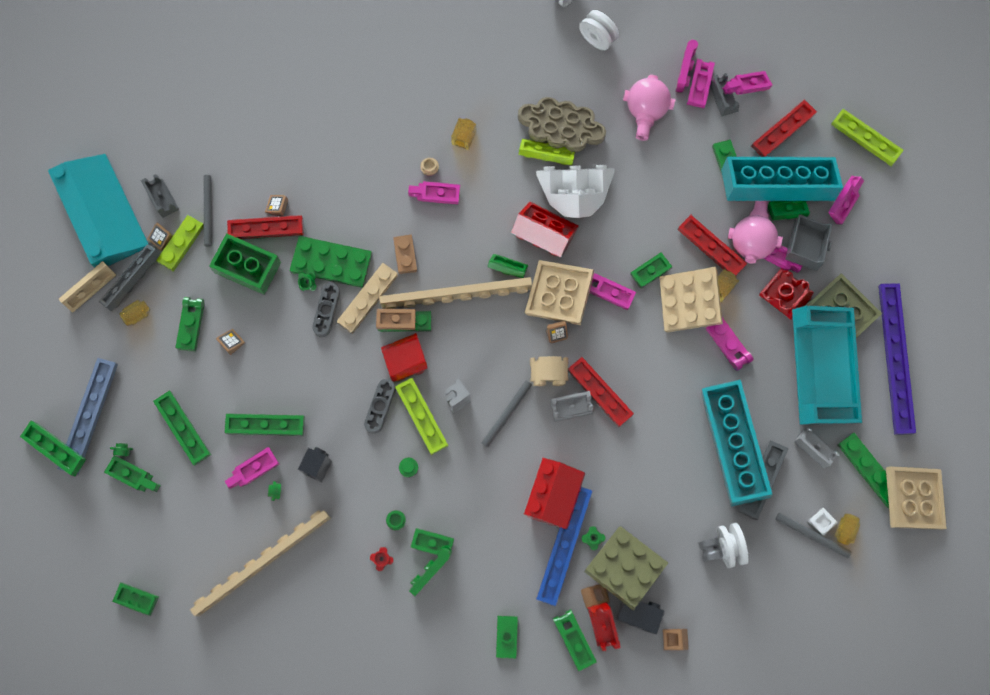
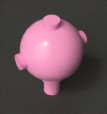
M649 75L648 78L637 81L630 91L625 90L623 101H626L629 111L636 118V138L642 141L648 140L654 121L661 119L668 110H673L675 99H671L669 89L662 81L658 80L656 75Z
M755 201L754 209L750 212V216L739 221L735 228L729 229L728 239H732L735 250L745 258L747 263H756L757 260L770 255L776 247L781 248L783 237L778 236L775 225L768 219L767 207L769 201Z

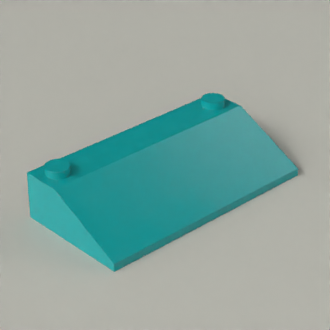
M106 154L63 162L48 169L49 175L89 262L94 268L102 261L109 267L142 251L149 244Z
M804 306L792 309L800 425L862 423L854 308Z

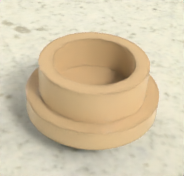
M428 157L421 162V171L425 175L432 176L438 172L439 164L436 159Z

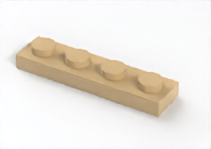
M382 263L340 316L337 323L353 334L380 300L379 296H383L398 277V273Z

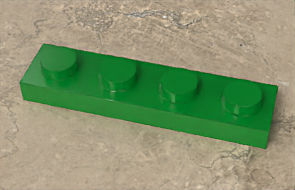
M170 390L153 401L194 466L211 456L210 451Z
M226 414L224 433L304 436L305 416Z
M31 420L20 435L23 440L71 476H76L86 461L84 457L35 421Z
M852 433L837 444V446L885 506L889 508L886 471L858 436Z

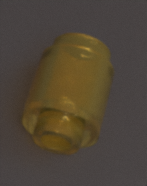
M136 300L123 308L119 315L127 326L134 325L149 316L148 311H150V308L145 301Z
M844 514L841 517L835 533L839 543L849 545L855 542L860 528V519L851 514Z

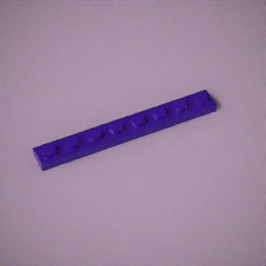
M900 283L880 284L878 288L894 435L915 434L916 425Z

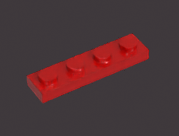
M804 99L758 138L751 147L761 157H767L814 117L817 111Z
M298 215L227 220V234L239 239L304 235L303 217Z
M692 215L678 227L677 230L733 279L747 265L740 256Z
M583 357L568 368V372L586 392L590 391L593 400L618 427L634 415Z

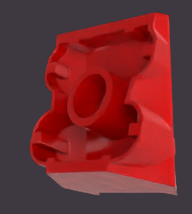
M781 268L760 292L759 296L792 320V309L804 307L811 300L814 292L809 289L807 281L804 279L797 280L793 277L792 272Z
M416 333L381 347L390 378L393 382L404 380L413 374H422L425 369H428Z

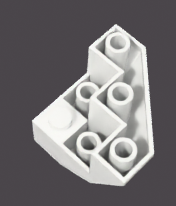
M596 165V168L581 169V166H570V169H555V166H545L544 170L536 171V175L549 204L564 217L581 218L592 216L604 203L614 175V169L607 168V165Z

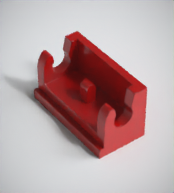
M605 602L587 607L597 646H600L602 651H607L606 647L613 646L614 649L621 648L612 610L608 603Z

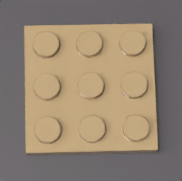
M539 260L525 314L581 325L594 270Z
M716 267L659 276L664 331L666 333L723 324Z
M886 467L891 528L947 529L941 469Z

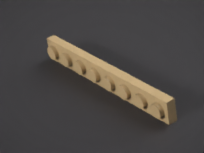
M531 277L379 297L382 309H396L399 306L411 308L415 307V304L433 305L434 302L439 301L450 303L455 299L467 301L471 300L472 297L489 298L495 294L506 296L511 292L523 294L531 290L532 282Z
M320 510L310 516L311 520L306 524L303 522L296 526L294 533L290 536L284 535L281 537L275 547H268L261 552L262 556L256 561L252 559L244 565L245 569L240 573L237 571L231 574L225 584H218L211 589L209 596L206 598L203 596L193 603L195 606L190 609L194 616H201L330 520L329 514L324 510L322 512Z

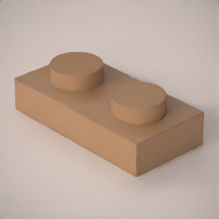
M412 234L393 237L398 273L417 272Z
M377 309V329L415 330V309Z

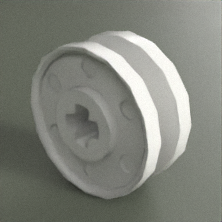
M592 10L579 25L584 38L600 50H607L611 43L619 36L615 23L607 15L597 10Z
M737 523L730 524L729 533L725 526L717 527L719 549L722 551V558L727 568L735 567V557L740 565L748 564L747 545L740 526Z

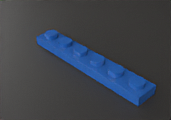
M581 487L568 529L559 528L536 600L556 606L592 490Z

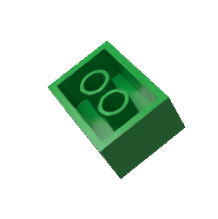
M226 233L209 267L215 274L265 295L281 261L277 255Z

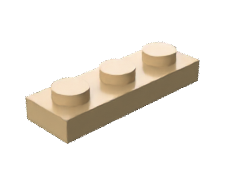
M102 261L63 294L59 300L73 313L112 280L116 274Z

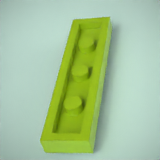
M842 109L831 123L833 127L890 166L895 163L904 151L845 109Z
M413 378L395 386L430 454L433 455L448 447Z

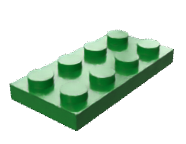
M299 236L289 271L295 274H300L301 272L309 274L313 272L318 279L363 288L372 251Z

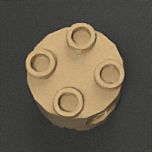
M558 356L538 357L537 361H535V357L530 358V382H533V386H545L546 382H553V386H564L569 381L568 357H564L563 361L562 357Z

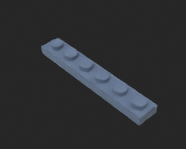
M100 358L96 360L66 445L84 458L118 366L115 362Z

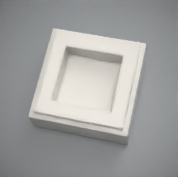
M821 508L808 520L813 528L822 536L837 523L824 508Z

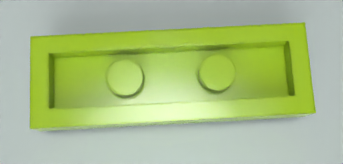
M522 139L518 155L572 166L575 152L568 150L566 147L553 148L547 143Z
M187 215L156 261L174 272L203 230L204 224Z

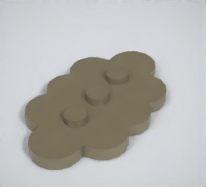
M544 97L538 101L537 105L525 104L518 110V121L522 125L529 127L528 134L530 138L536 142L547 141L553 148L565 146L572 152H579L585 149L587 144L598 145L602 143L606 136L605 127L594 121L595 115L590 108L576 107L570 101L558 102L552 97Z

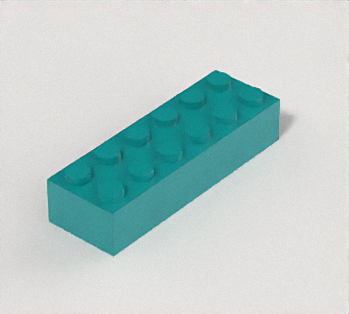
M727 157L721 170L727 201H835L843 189L836 157Z
M741 380L702 388L701 395L731 507L771 498L772 490Z

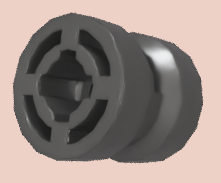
M718 538L698 542L699 548L703 550V562L723 557L722 551L717 547L719 545Z

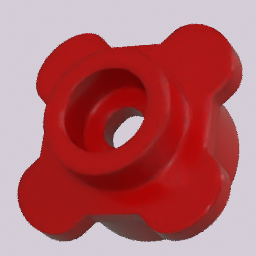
M381 547L375 554L372 553L370 555V560L374 562L378 571H383L385 566L391 565L394 561L393 557L387 553L388 550L385 547Z

